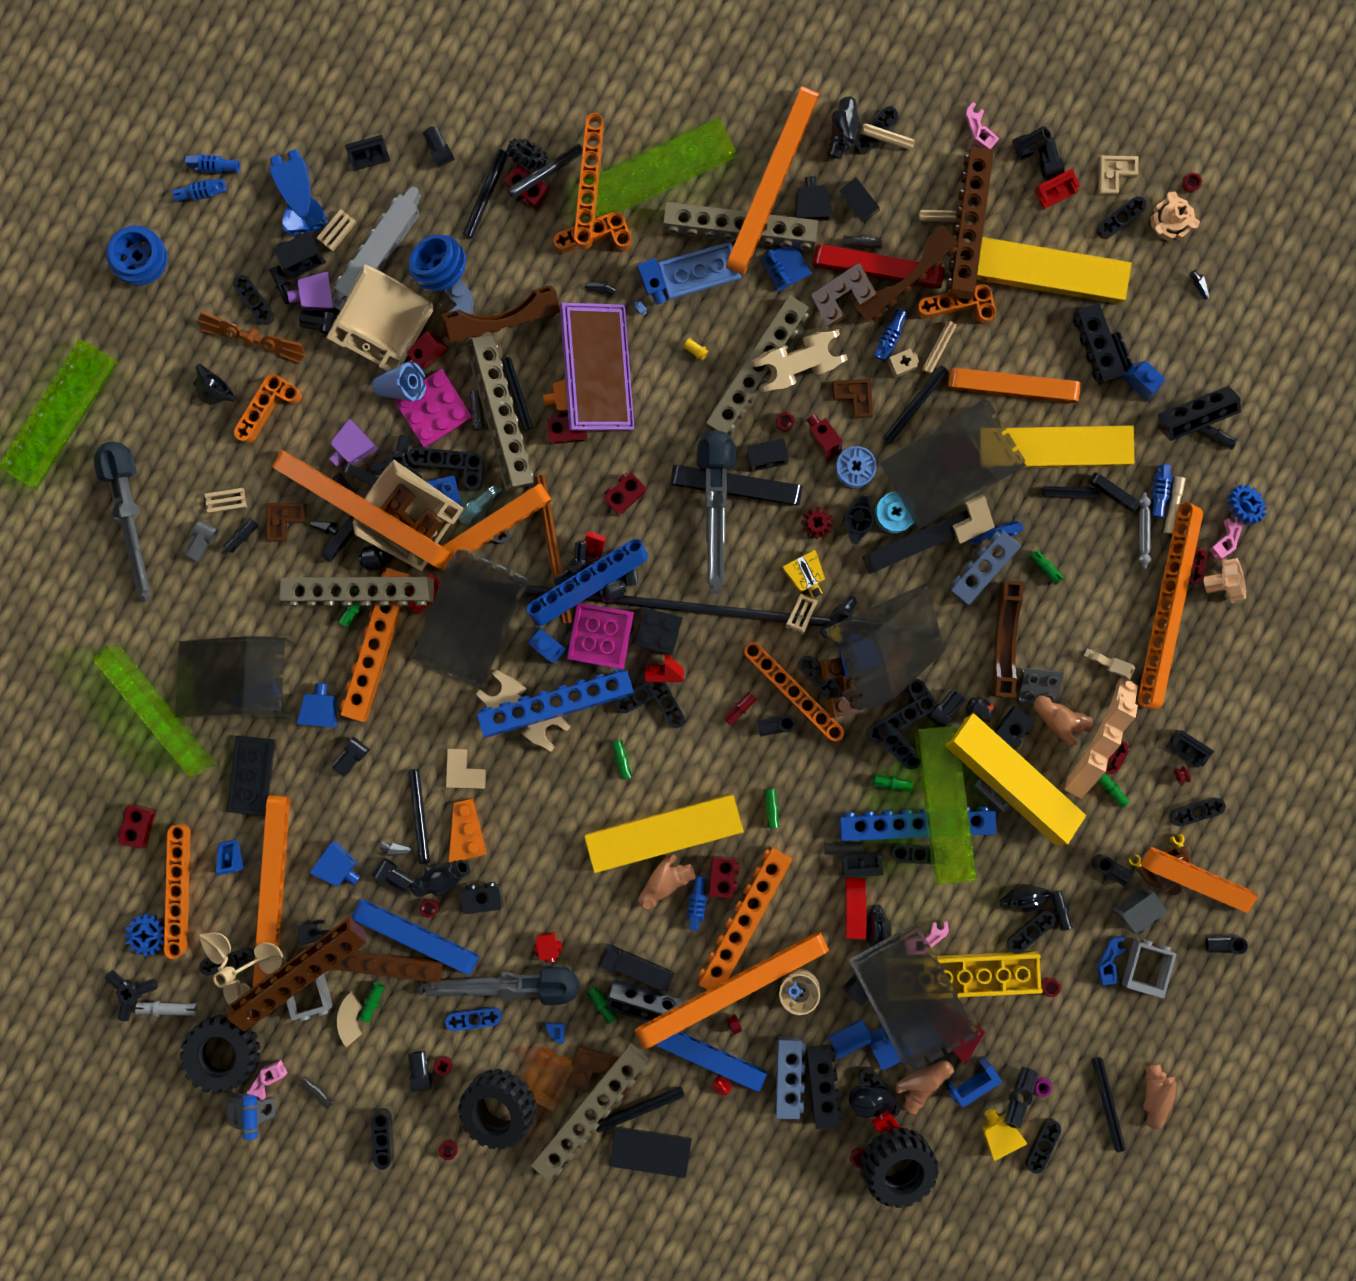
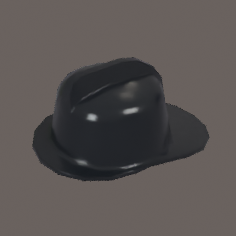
M858 1086L849 1095L851 1108L862 1118L878 1117L886 1110L891 1114L895 1107L893 1095L883 1088Z

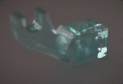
M497 484L493 485L478 499H473L463 507V511L458 519L464 526L470 524L483 511L482 507L494 499V496L501 491Z

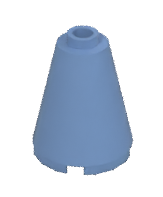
M406 362L375 378L373 390L376 395L381 397L416 401L425 394L426 384L424 385L423 382L425 374L416 363Z

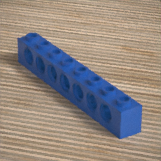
M618 669L612 671V675L604 677V674L594 676L592 681L585 682V680H580L571 687L566 685L555 688L556 691L554 692L542 691L533 698L525 696L519 698L516 703L511 704L508 701L499 704V708L492 709V707L481 709V713H478L477 716L483 737L485 739L632 696L634 691L628 671ZM614 682L617 688L609 691L606 688V684ZM595 687L598 690V694L590 696L587 690ZM571 693H577L580 696L576 702L570 701L568 697ZM558 698L561 704L558 707H552L550 705L551 699ZM535 703L542 706V710L538 713L531 710L532 705ZM521 709L523 711L522 717H513V711ZM498 714L504 716V721L500 724L494 722V717Z
M979 806L978 810H970V807H959V811H951V808H939V812H932V809H920V813H913V810H901V813L894 814L893 810L882 811V814H874V811H865L863 815H855V812H844V816H839L841 841L996 834L995 811L990 809L989 806ZM958 816L960 823L953 827L951 820L953 817ZM978 816V824L972 826L970 823L971 818ZM939 817L941 820L940 825L933 827L932 820ZM916 818H920L922 821L919 828H914L912 825L913 820ZM896 819L902 820V827L899 829L893 827ZM877 820L883 821V827L880 830L874 828V823ZM857 821L864 822V828L860 831L855 830V823Z

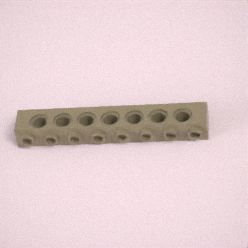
M666 202L663 231L673 235L681 233L690 237L705 236L708 239L721 238L726 241H734L740 232L736 227L743 225L748 212ZM769 215L758 243L764 246L778 245L782 248H791L793 246L803 251L814 250L818 220ZM686 219L687 222L682 223L679 220ZM704 221L707 224L700 225L698 222ZM722 223L725 227H718L717 224ZM779 230L782 234H776L774 231ZM793 233H799L801 236L796 237Z
M789 295L706 422L708 428L713 431H723L730 436L737 427L734 425L736 420L743 418L747 411L745 409L748 402L752 404L757 396L755 391L761 384L766 383L768 379L765 376L770 368L767 365H763L764 370L757 372L752 367L751 361L761 356L766 348L774 349L785 346L787 350L789 347L786 345L789 339L794 340L799 332L797 329L800 323L804 324L809 316L807 313L808 306ZM791 316L794 318L795 322L793 324L786 323L785 318ZM777 332H781L784 334L785 338L783 340H777L774 334ZM745 380H751L754 386L751 388H746L743 385V382ZM741 396L743 402L736 404L733 402V397ZM729 411L732 413L733 418L725 420L722 414Z
M493 335L471 338L465 346L505 489L508 491L527 487L534 482V476L528 464V454L523 446V436L518 428V418L513 410V400L508 392V382L503 374V364L498 356L497 343L494 341ZM488 373L493 376V379L489 377ZM504 428L508 430L509 435L505 433ZM509 446L513 448L514 453L509 450ZM514 464L518 467L519 471L514 468Z
M429 577L281 578L280 601L287 602V606H299V603H305L306 606H317V603H323L324 606H335V603H341L342 606H353V603H359L360 606H371V603H378L379 606H389L391 602H396L398 606H408V602H415L416 606H426L427 602H433L434 579ZM395 587L396 593L394 596H391V590ZM414 587V594L410 596L409 590ZM304 588V594L301 596L300 591ZM322 588V594L319 596L318 591ZM338 588L341 589V593L339 596L336 595V591ZM356 588H359V593L355 596L354 591ZM374 588H377V594L373 596L372 591Z
M630 1043L535 1158L531 1166L548 1181L553 1176L556 1178L563 1170L561 1167L565 1161L569 1163L574 1157L575 1153L573 1151L585 1144L587 1134L589 1132L593 1134L598 1128L599 1124L597 1122L601 1117L605 1119L609 1115L611 1105L613 1103L617 1105L624 1095L621 1093L625 1088L629 1090L636 1082L634 1080L637 1074L642 1075L647 1069L646 1063L649 1058ZM623 1066H630L632 1072H625ZM611 1081H618L620 1083V1087H614L611 1084ZM599 1096H606L608 1101L602 1102L599 1099ZM587 1110H593L596 1116H589ZM575 1125H581L584 1130L578 1131ZM568 1139L572 1145H565L563 1140ZM551 1154L558 1155L559 1160H554Z

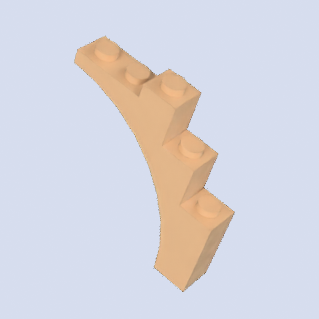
M1123 677L1118 680L1111 704L1098 732L1081 760L1067 777L1065 790L1081 799L1106 772L1109 757L1121 745L1124 730L1136 718L1138 705L1135 704L1138 685L1132 681L1126 680Z

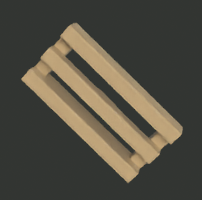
M340 209L317 239L333 252L357 222ZM347 220H348L349 223L347 224V226L342 230V232L337 236V238H336V239L332 242V244L330 245L329 242H330V241L333 239V237L340 231V229L342 228V226H343V225L347 222Z
M244 488L205 494L208 507L207 513L247 507ZM240 493L241 495L236 497L211 500V498L213 497H220ZM239 500L242 502L240 504L212 508L214 504Z
M800 594L785 628H792L794 632L799 631L803 635L818 601ZM802 600H805V604L800 612V615L796 623L793 624L792 621L797 613V610ZM810 602L812 606L803 626L800 627V622Z

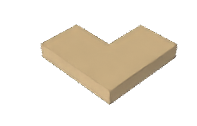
M1100 156L1098 195L1117 196L1119 194V177H1137L1139 156Z
M983 494L965 502L970 518L953 525L957 541L960 544L995 527Z
M448 749L446 787L485 789L486 769L467 768L468 749Z

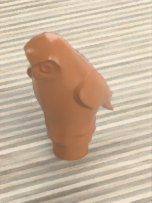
M1038 696L1034 701L1033 707L1036 712L1042 717L1048 727L1068 746L1078 744V741L1073 736V732H1090L1093 727L1092 717L1085 716L1083 713L1073 712L1061 704L1053 703L1049 697Z
M667 854L638 898L640 906L643 909L649 910L651 907L656 906L657 901L669 896L678 887L686 885L690 880L695 879L692 866L689 864L672 867L677 857L674 854Z
M946 1060L937 1062L931 1066L921 1068L896 1082L895 1090L897 1093L908 1091L905 1094L904 1109L912 1114H917L919 1109L924 1107L927 1099L940 1088L943 1081L949 1079L951 1074L954 1073V1067Z
M1156 1064L1145 1066L1146 1092L1143 1107L1148 1112L1147 1125L1150 1128L1161 1129L1173 1107L1177 1083L1175 1082V1077L1166 1078V1073L1162 1072L1161 1065Z

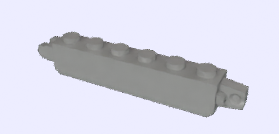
M410 187L404 196L399 194L397 198L395 197L391 201L390 209L387 213L382 214L376 229L370 231L366 243L358 248L357 256L347 264L346 272L343 276L341 275L337 278L336 286L334 287L336 293L332 302L333 306L338 310H341L363 265L366 264L381 271L420 216L417 205L419 200H421V194L417 187Z

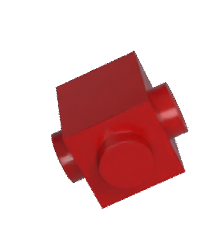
M550 932L536 936L537 944H534L535 956L539 955V961L544 960L545 963L556 961V958H559L560 952L563 951L562 942L557 939V933Z

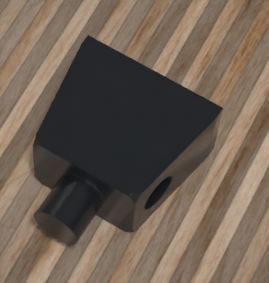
M816 176L805 177V187H799L797 192L795 218L830 221L833 211L826 186H817Z

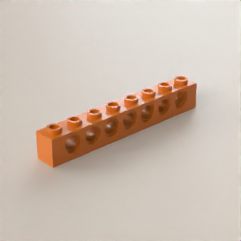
M390 568L383 571L381 577H412L409 574ZM396 602L390 603L391 609L388 613H384L382 606H379L378 603L370 610L369 619L371 620L369 626H366L363 632L365 639L363 645L360 644L357 651L359 658L357 663L353 664L351 670L353 674L352 680L348 681L345 691L348 693L346 699H343L340 705L342 716L361 722L367 721L403 607L396 605ZM379 621H383L385 628L379 632L376 625ZM374 639H377L379 642V647L376 650H373L370 645ZM368 657L373 660L371 668L365 666V660ZM361 676L367 678V684L364 687L359 683ZM356 694H359L362 698L359 705L353 701Z
M772 846L770 850L766 849L761 858L764 860L760 867L757 866L752 874L754 877L752 883H748L743 891L745 894L743 900H738L735 905V915L727 920L725 924L727 929L724 935H719L715 943L718 945L715 952L711 951L706 960L709 962L705 969L702 968L697 978L700 979L698 981L699 986L707 990L729 979L793 860L792 857ZM769 864L776 865V871L772 874L766 872V867ZM760 881L767 883L765 890L757 889V884ZM756 898L758 905L756 907H749V899ZM742 915L748 916V923L740 924L738 922L739 917ZM733 932L739 933V940L731 941L729 939L730 934ZM722 950H729L731 955L728 958H722L720 956ZM717 966L722 971L719 975H713L711 969Z

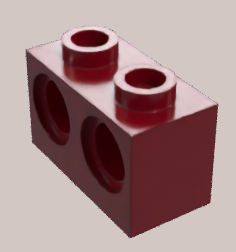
M517 164L504 180L505 190L508 192V188L514 185L515 180H522L531 173ZM541 181L518 197L522 199L521 202L526 207H532L536 210L549 194V188ZM531 191L538 192L537 196L530 197L528 195Z
M552 415L550 419H547L550 445L588 441L587 431H569L568 417ZM561 425L563 430L561 433L556 434L553 432V427Z
M632 472L623 474L618 479L620 483L615 487H609L604 492L606 495L603 497L604 501L619 517L647 492V488ZM628 482H634L637 485L634 491L626 489ZM614 495L622 496V502L620 504H614L612 502V497Z
M138 804L128 805L123 812V826L118 830V843L139 849L147 847L157 810ZM137 811L141 814L140 821L135 818ZM131 830L136 833L135 840L130 837Z
M712 855L709 896L732 898L733 893L736 894L737 882H734V875L738 874L739 863H736L734 857ZM722 863L730 864L731 867L728 872L720 870ZM719 883H728V889L720 891L718 889Z

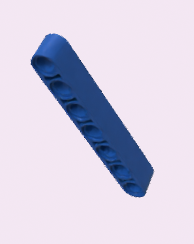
M640 539L630 540L528 604L526 610L534 624L542 626L604 588L606 584L614 582L643 564L648 559V553Z
M359 899L351 916L353 920L465 974L470 975L479 958V955L363 899Z
M681 1031L656 1044L658 1047L755 1091H760L768 1074L765 1070Z

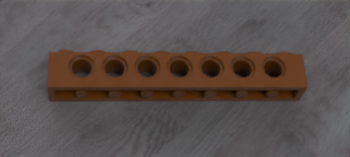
M971 147L969 153L964 155L963 165H966V169L961 175V183L964 184L963 189L960 188L958 200H961V206H958L956 211V218H959L958 224H955L953 233L959 245L949 264V271H952L951 277H948L946 289H949V297L971 300L975 293L994 150ZM973 168L978 169L980 172L974 171ZM968 203H972L975 207L969 206ZM966 221L972 222L973 225L967 224ZM963 239H969L970 243L965 242ZM961 256L967 257L968 260H963ZM958 274H963L966 278H961Z
M348 917L228 1005V1020L243 1031L254 1026L259 1020L269 1015L289 998L301 992L311 982L316 981L326 971L331 970L341 960L346 959L356 949L361 948L366 943L365 930Z

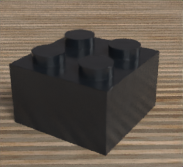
M301 232L294 239L280 242L273 249L283 270L292 279L327 263L317 242L309 232Z
M645 607L635 645L673 655L683 617Z

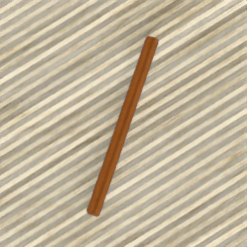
M545 475L535 476L536 485L542 484L548 493ZM549 502L541 508L554 581V578L562 574L563 571L551 504ZM570 610L560 615L562 624L571 623Z

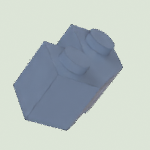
M459 279L455 285L445 290L447 296L456 305L451 311L460 309L466 313L473 314L475 298Z

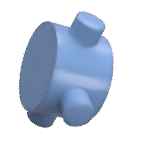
M641 301L634 302L636 311L640 315H645L647 309Z
M793 982L789 989L786 988V992L789 993L793 1000H796V997L803 993V989H800L796 982Z

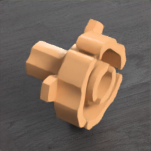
M1176 192L1167 193V198L1154 207V214L1150 217L1151 226L1160 238L1171 241L1174 238L1180 240L1191 229L1196 230L1200 223L1195 218L1194 209L1190 207L1188 201L1179 198ZM1161 207H1164V209L1161 212V218L1159 222L1158 211ZM1183 229V231H1182L1181 233H1179L1177 236H1176V234L1169 233V232L1167 231V230H1170V231H1173V232H1177V231Z
M1226 557L1222 558V573L1204 577L1207 594L1226 590L1231 603L1246 599L1245 580L1238 558L1227 560Z

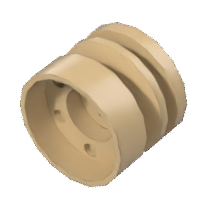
M795 969L783 977L779 991L783 1007L795 1015H805L816 1008L820 1000V986L814 974L808 970ZM793 982H796V985L803 989V994H799L796 1000H793L789 993L786 992V988L789 989Z

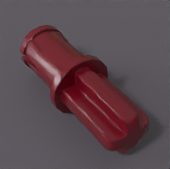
M749 691L738 703H735V706L724 717V720L729 725H733L743 713L746 714L745 711L758 699Z

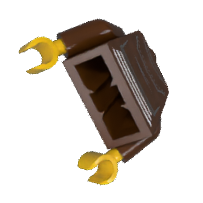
M1177 834L1179 842H1176L1175 837L1171 836V844L1177 846L1164 852L1192 864V858L1188 849L1183 845L1184 836ZM1134 854L1138 859L1135 864L1128 858L1129 864L1137 867V872L1149 885L1154 888H1161L1164 892L1170 891L1172 895H1178L1182 892L1181 884L1144 868L1141 865L1139 855Z

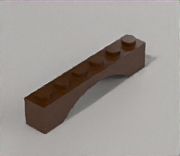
M942 225L927 239L923 256L908 277L894 286L876 291L878 297L863 307L859 305L858 301L853 305L867 322L872 320L876 322L883 315L881 312L884 309L892 308L898 302L896 299L900 295L905 296L912 290L911 286L916 281L918 283L922 282L928 276L926 273L931 268L933 270L937 269L943 263L941 260L946 255L948 257L953 255L958 250L957 246L959 243L946 227Z
M549 285L532 290L528 297L519 305L501 314L478 316L459 309L441 314L446 337L450 342L457 343L463 341L464 338L480 337L482 333H494L500 331L501 328L517 327L523 322L532 323L538 318L553 317L555 314L560 313L557 292Z
M1000 581L991 696L1015 697L1017 680L1016 638L1023 602L1024 582Z
M356 949L346 959L333 966L332 969L440 983L443 979L444 963L429 957L390 956Z

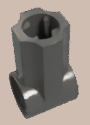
M200 520L193 529V537L184 554L200 562L209 544L215 541L219 530Z

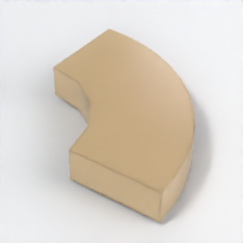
M352 992L345 997L337 1014L338 1033L346 1048L362 1034L358 1027L357 1019L363 1004Z

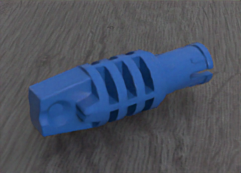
M204 154L185 157L186 166L198 172L218 174L223 171L240 172L239 160H226L221 156Z
M223 179L204 180L190 183L185 188L173 189L172 194L176 195L173 196L175 202L190 198L196 201L227 192V187Z
M896 309L891 323L886 325L878 342L875 354L876 359L886 362L894 350L902 333L901 326L907 316L905 311L902 310L900 313L901 310Z
M1160 464L1157 473H1155L1153 494L1151 496L1152 500H1154L1152 517L1164 518L1165 504L1169 499L1170 483L1172 481V476H1170L1171 465Z
M695 876L693 892L689 895L687 919H690V930L697 931L700 921H704L706 894H704L706 877Z

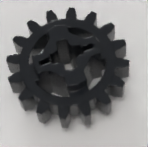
M513 138V140L509 141L506 149L508 156L513 157L512 161L518 163V165H523L527 169H539L546 164L548 159L546 152L541 151L542 148L539 145L531 143L527 139L522 140L519 138L517 140Z

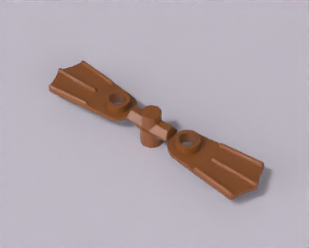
M201 311L200 316L196 320L202 332L233 339L241 338L244 339V343L248 346L252 343L263 345L266 350L297 363H300L306 355L301 343L269 335L261 338L256 328H251L248 332H242L235 324L204 311Z

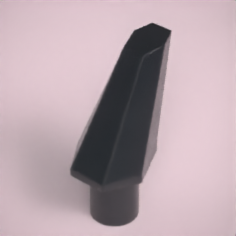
M1196 270L1191 271L1189 276L1193 279L1195 287L1205 300L1208 299L1209 292L1203 274L1199 275Z
M609 281L588 282L585 286L586 289L602 294L605 291L612 296L616 291L615 288L608 285Z
M313 521L310 523V527L325 534L331 533L335 536L339 531L336 528L335 522Z

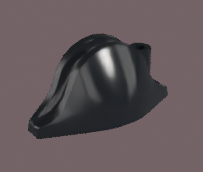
M202 364L196 365L197 378L194 380L193 385L196 387L198 397L204 403L213 405L221 401L234 402L238 399L219 376Z
M861 495L849 508L845 516V524L852 544H858L871 529L874 522V514L867 495Z
M1021 884L1008 892L999 901L1002 907L1027 913L1037 909L1050 897V893L1045 888Z
M873 905L866 919V940L874 955H881L891 938L892 926L881 905Z

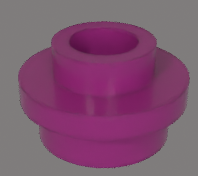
M1045 1077L1037 1078L1033 1092L1039 1097L1048 1096L1052 1090L1051 1082ZM1040 1084L1045 1085L1042 1090L1038 1088Z

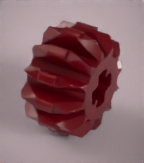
M816 507L814 513L813 509L810 508L808 510L810 515L807 513L803 514V517L807 520H802L801 524L807 526L802 531L806 532L809 530L810 532L807 535L809 538L815 533V540L819 538V533L822 538H825L826 534L824 531L827 533L832 531L827 526L834 525V522L827 521L832 518V515H824L827 509L820 513V507ZM813 519H815V521L817 519H820V524L822 526H818L817 528L814 527L815 523L813 522Z

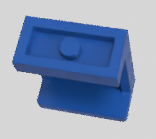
M985 1056L978 1060L984 1070L959 1087L955 1088L950 1080L946 1081L949 1086L946 1090L955 1104L959 1102L962 1107H965L1002 1083V1080Z

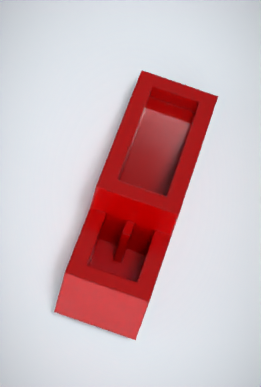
M846 878L845 937L847 939H866L865 878Z

